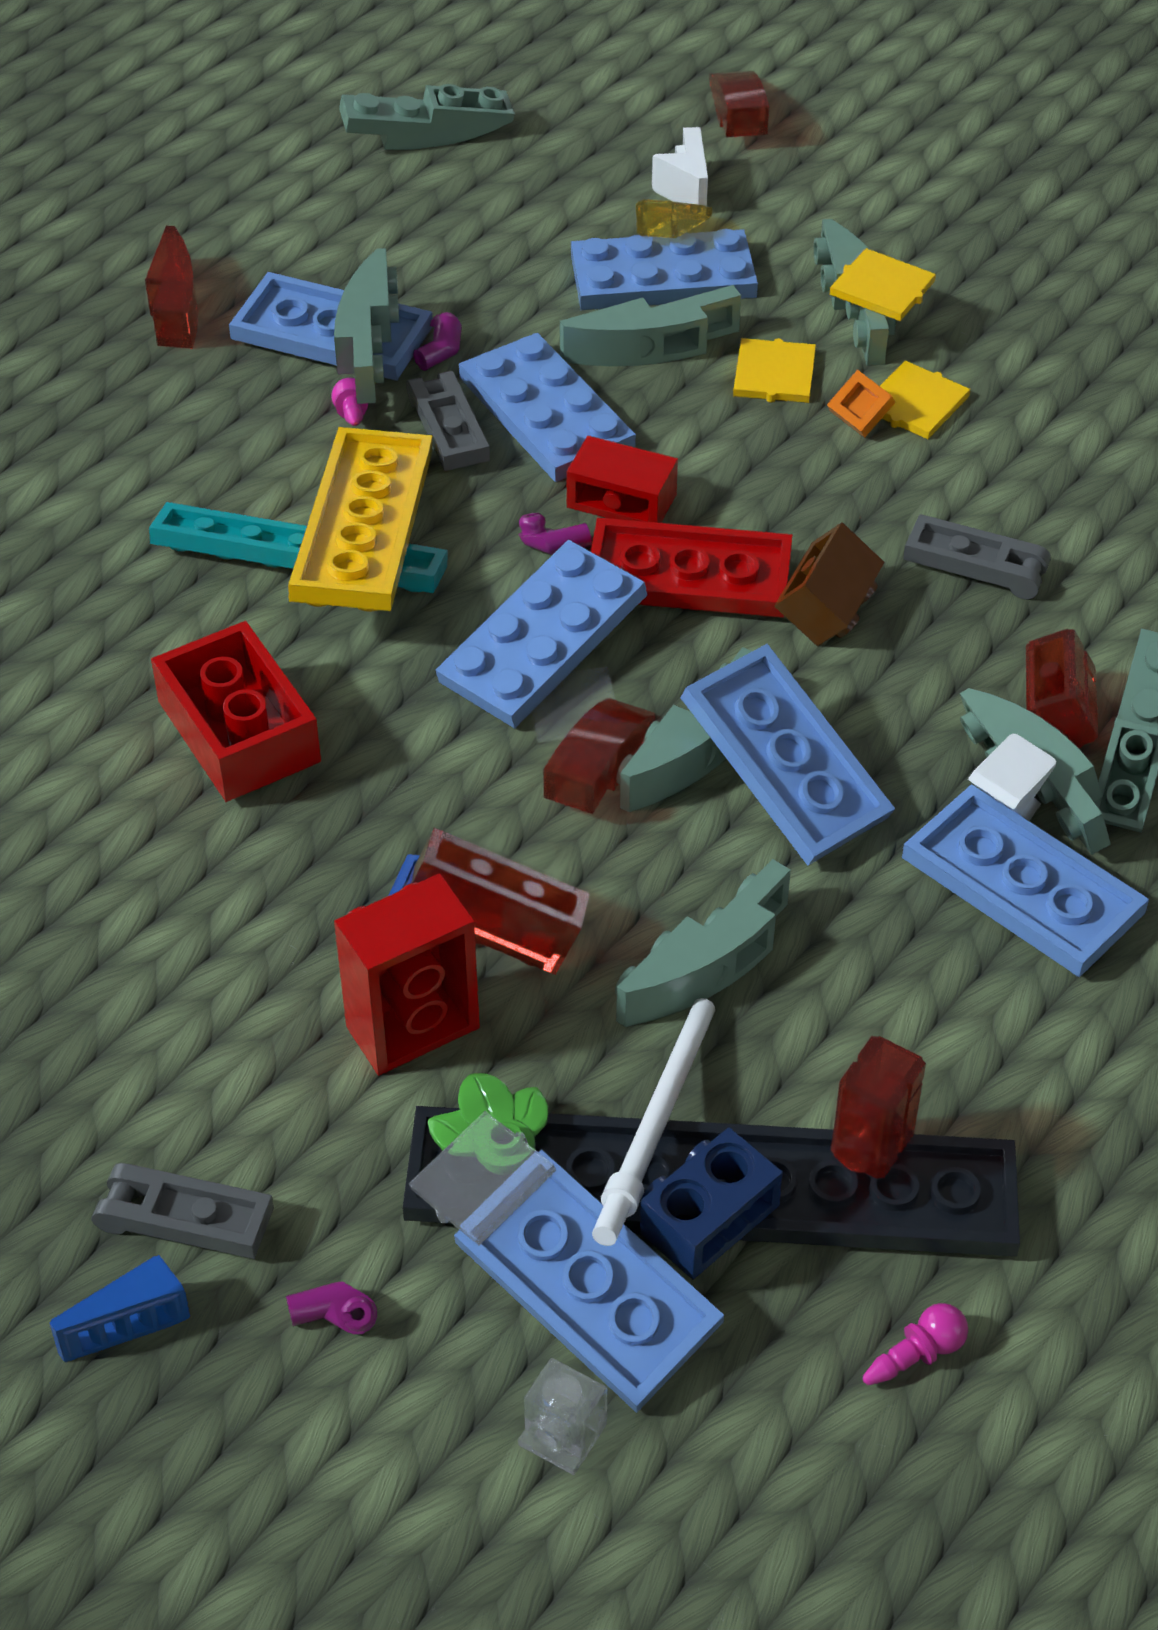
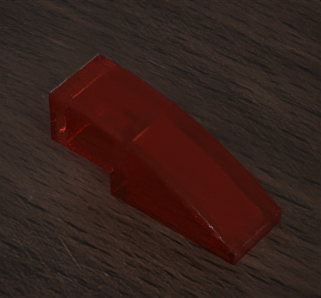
M754 71L709 73V82L719 126L724 127L726 137L768 135L769 103L758 75Z
M166 225L145 278L150 316H153L157 346L193 349L198 330V305L191 257L176 227Z
M606 698L597 703L572 727L544 767V798L593 814L607 789L615 791L618 786L616 777L622 761L627 755L631 754L634 756L644 741L648 728L656 720V713L611 698Z

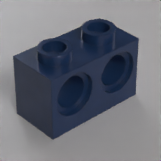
M728 1127L714 1140H704L695 1146L688 1155L685 1164L668 1178L660 1176L647 1187L641 1198L640 1234L694 1280L779 1207L783 1172ZM720 1179H733L737 1182L726 1183L720 1181ZM689 1215L694 1217V1219L681 1220L675 1216Z

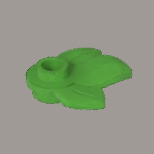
M472 1073L463 1080L460 1086L458 1096L460 1110L440 1114L428 1120V1128L433 1140L446 1154L456 1159H477L490 1174L501 1178H509L515 1176L534 1157V1137L547 1124L548 1105L545 1097L537 1087L525 1088L512 1095L505 1083L497 1077L486 1073ZM503 1142L513 1143L507 1147L496 1145Z

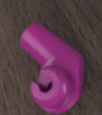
M445 312L435 315L430 322V326L434 327L433 341L414 350V360L421 370H428L459 352L462 325L459 319L452 313Z
M529 513L519 519V526L522 531L519 533V537L524 545L553 555L568 539L583 548L591 547L592 545L590 530L586 523L554 530L545 527V517L540 513Z
M334 1282L286 1296L293 1327L325 1319L351 1334H363L374 1326L377 1319V1307L374 1301L344 1282Z

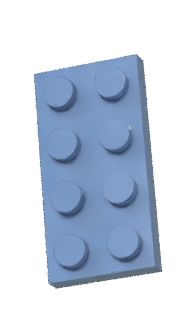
M721 229L698 233L677 232L669 235L655 236L634 235L626 238L611 239L590 238L582 241H571V259L580 310L604 309L639 298H644L648 305H661L730 285L735 286L741 294V299L757 298L758 282L744 229Z
M267 272L230 322V337L233 340L336 365L334 343L335 318L344 290ZM398 303L400 323H391V342H382L383 353H374V355L383 356L384 378L396 381L399 379L412 359L414 350L420 347L432 328L430 326L433 318L432 311Z
M538 332L459 363L460 379L554 482L567 478L566 471L587 435L635 447L636 434Z
M568 539L435 670L439 683L515 729L647 596L645 582Z
M768 644L687 686L681 695L682 701L808 866L888 819L895 810L891 802Z
M972 784L904 843L902 858L1078 977L1086 972L1146 913L1149 902L1147 897Z
M541 1149L454 1235L455 1243L637 1413L721 1326L724 1321V1314L626 1225L623 1224L615 1244L604 1246L597 1243L592 1236V1232L603 1209V1205Z

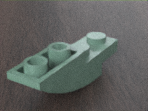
M443 84L441 86L426 85L423 100L410 96L390 98L376 97L368 93H359L357 95L342 94L339 107L346 133L380 135L385 150H412L459 143L492 132L512 122L515 115L505 90H499L494 87H483L481 89L460 88L453 84Z
M822 219L821 237L814 239L813 246L815 264H822V291L829 292V294L830 287L843 274L844 266L851 265L865 248L869 249L853 233L832 219ZM830 295L833 309H846L847 318L855 320L853 324L854 344L856 348H862L866 365H885L888 335H895L896 320Z
M386 248L376 249L353 274L343 292L335 318L334 343L337 374H355L357 404L376 403L375 384L384 383L383 356L374 355V353H383L382 342H391V323H400L398 295H389L398 294L396 266L387 267Z
M730 285L652 308L644 298H639L561 320L560 356L566 363L580 365L638 366L682 360L706 354L707 340L739 331L741 294L734 285Z
M1141 628L1098 782L1102 798L1094 803L1102 812L1105 824L1142 833L1158 776V632Z
M742 647L731 663L752 651ZM727 663L722 664L719 669L723 668L724 666H726V665H728V664H727ZM673 705L660 722L654 721L650 725L643 744L635 755L629 754L624 758L616 777V782L620 785L621 809L631 812L668 798L703 778L726 759L690 710L688 711Z
M970 688L962 691L960 696L966 714L960 717V721L968 737L975 745L982 741L988 750L985 751L986 758L1011 734H1018L1054 757L1057 761L1056 766L1038 791V797L1044 804L1051 801L1059 810L1056 812L1057 820L1067 837L1071 841L1079 837L1091 855L1111 845L1103 814L1094 803L1102 798L1095 768L1079 748L1041 717L1013 702Z
M772 859L757 875L752 873L746 877L739 887L736 897L724 909L721 907L716 908L710 914L704 926L687 916L672 932H663L655 941L650 954L637 967L630 966L620 976L615 987V994L617 995L616 1021L624 1027L680 1012L693 1006L697 999H708L753 969L773 950L776 916L788 905L791 869Z

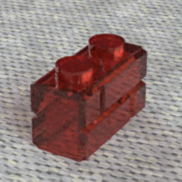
M1067 628L1029 641V644L1026 645V710L1038 715L1058 729L1078 748L1087 743L1094 742L1098 738L1097 687L1095 685L1096 667L1088 652L1084 651V645L1076 631Z
M881 1036L870 1037L858 1054L857 1062L851 1064L840 1080L831 1145L834 1157L838 1158L845 1167L855 1172H864L876 1179L877 1177L885 1178L897 1160L898 1152L903 1151L915 1132L923 1085L922 1080L924 1079L926 1067L923 1057Z

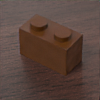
M841 522L811 543L774 607L816 646H819L834 635L842 638L858 623L860 616L856 612L860 605L866 602L876 591L878 584L874 580L885 562Z

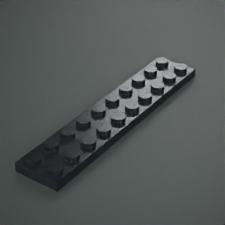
M416 1106L402 1207L404 1221L466 1224L513 1178H501L490 1174L477 1159L452 1158L436 1144L429 1132V1118L460 1110L459 1108ZM548 1113L546 1126L534 1137L535 1155L542 1149L602 1204L601 1196L611 1175L620 1171L642 1119ZM668 1120L642 1180L645 1192L655 1179L660 1176L668 1178L684 1165L690 1152L700 1142L704 1140L712 1141L730 1127L783 1172L779 1207L742 1237L741 1241L1017 1257L1020 1246L1015 1140ZM503 1142L496 1145L507 1147L513 1143ZM720 1179V1181L726 1183L737 1182L733 1179ZM641 1200L636 1212L626 1217L624 1225L634 1234L641 1235ZM689 1215L675 1216L681 1220L694 1219V1217Z

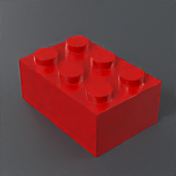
M246 620L151 658L158 702L225 802L321 762L316 717Z
M440 873L421 882L408 884L399 892L370 905L357 907L347 915L334 920L346 1028L378 1076L480 1028L475 923Z

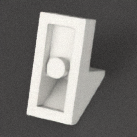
M700 127L683 128V145H676L675 153L656 154L653 156L652 188L656 193L697 214H706L708 175Z
M1011 734L973 771L968 780L995 800L1030 821L1041 805L1034 797L1055 768L1057 761L1054 757L1018 734Z

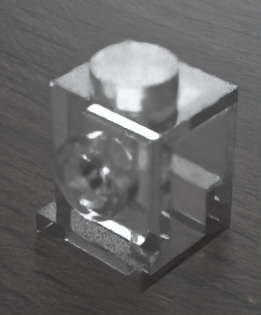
M551 1357L524 1397L525 1430L518 1439V1445L566 1472L575 1475L607 1425V1387Z

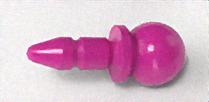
M355 378L341 379L333 387L332 402L338 414L348 424L357 426L367 411L368 403L357 404Z
M938 1303L928 1307L921 1314L918 1325L910 1323L904 1328L907 1339L890 1348L888 1354H882L874 1360L863 1375L864 1383L866 1385H874L889 1381L898 1375V1371H905L918 1362L919 1359L927 1365H931L937 1360V1354H951L960 1349L968 1336V1323L964 1314L957 1307L947 1303Z

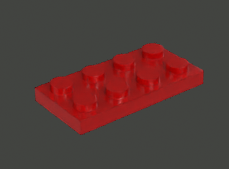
M597 517L591 552L645 582L647 596L638 605L784 618V615L774 605L788 584L793 534Z

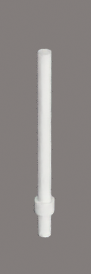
M700 998L693 1003L620 1171L610 1176L602 1193L601 1202L603 1209L592 1232L594 1240L601 1245L611 1246L615 1244L626 1217L633 1215L637 1210L644 1193L642 1180L715 1013V1006L708 999Z

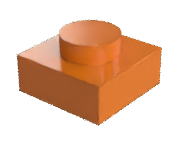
M857 369L827 404V407L831 413L865 438L896 402L891 394Z

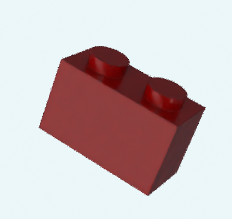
M587 435L566 471L567 508L604 518L662 523L677 495L678 458Z

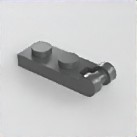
M453 371L439 373L437 379L423 381L422 378L407 380L406 387L410 404L416 409L427 435H433L432 445L444 471L490 461L488 442Z
M919 514L905 544L903 560L1008 587L1016 597L1031 599L1038 593L1042 583L1041 576L1046 573L1051 561V555L1048 550L1040 545Z
M119 1163L113 1166L107 1180V1186L110 1189L107 1198L98 1201L91 1220L96 1227L111 1234H123L125 1231L255 1259L274 1210V1204L270 1194L132 1164ZM145 1196L142 1205L131 1203L132 1199Z

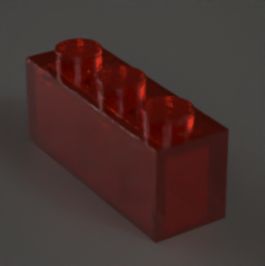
M433 828L410 874L407 885L421 882L440 873L473 918L475 923V943L485 945L514 957L529 966H534L556 975L582 929L590 893L437 828Z

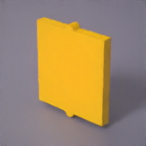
M865 248L851 265L844 266L843 274L830 287L829 295L901 321L915 304L922 303L923 295L935 282L936 274Z
M741 338L733 396L766 399L770 403L775 402V400L809 403L816 344L783 342L780 338L774 341Z
M905 360L880 385L881 388L893 396L896 402L882 419L890 422V426L893 428L901 427L925 439H929L967 400L971 389L942 377L941 372L933 373Z

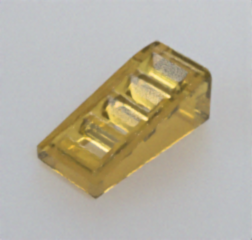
M646 199L638 201L636 204L637 234H640V236L678 238L712 217V208L705 205Z

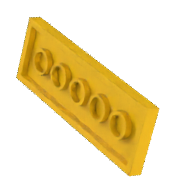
M338 427L288 584L289 602L307 603L315 607L327 605L352 607L367 612L377 610L391 611L432 455L433 435Z

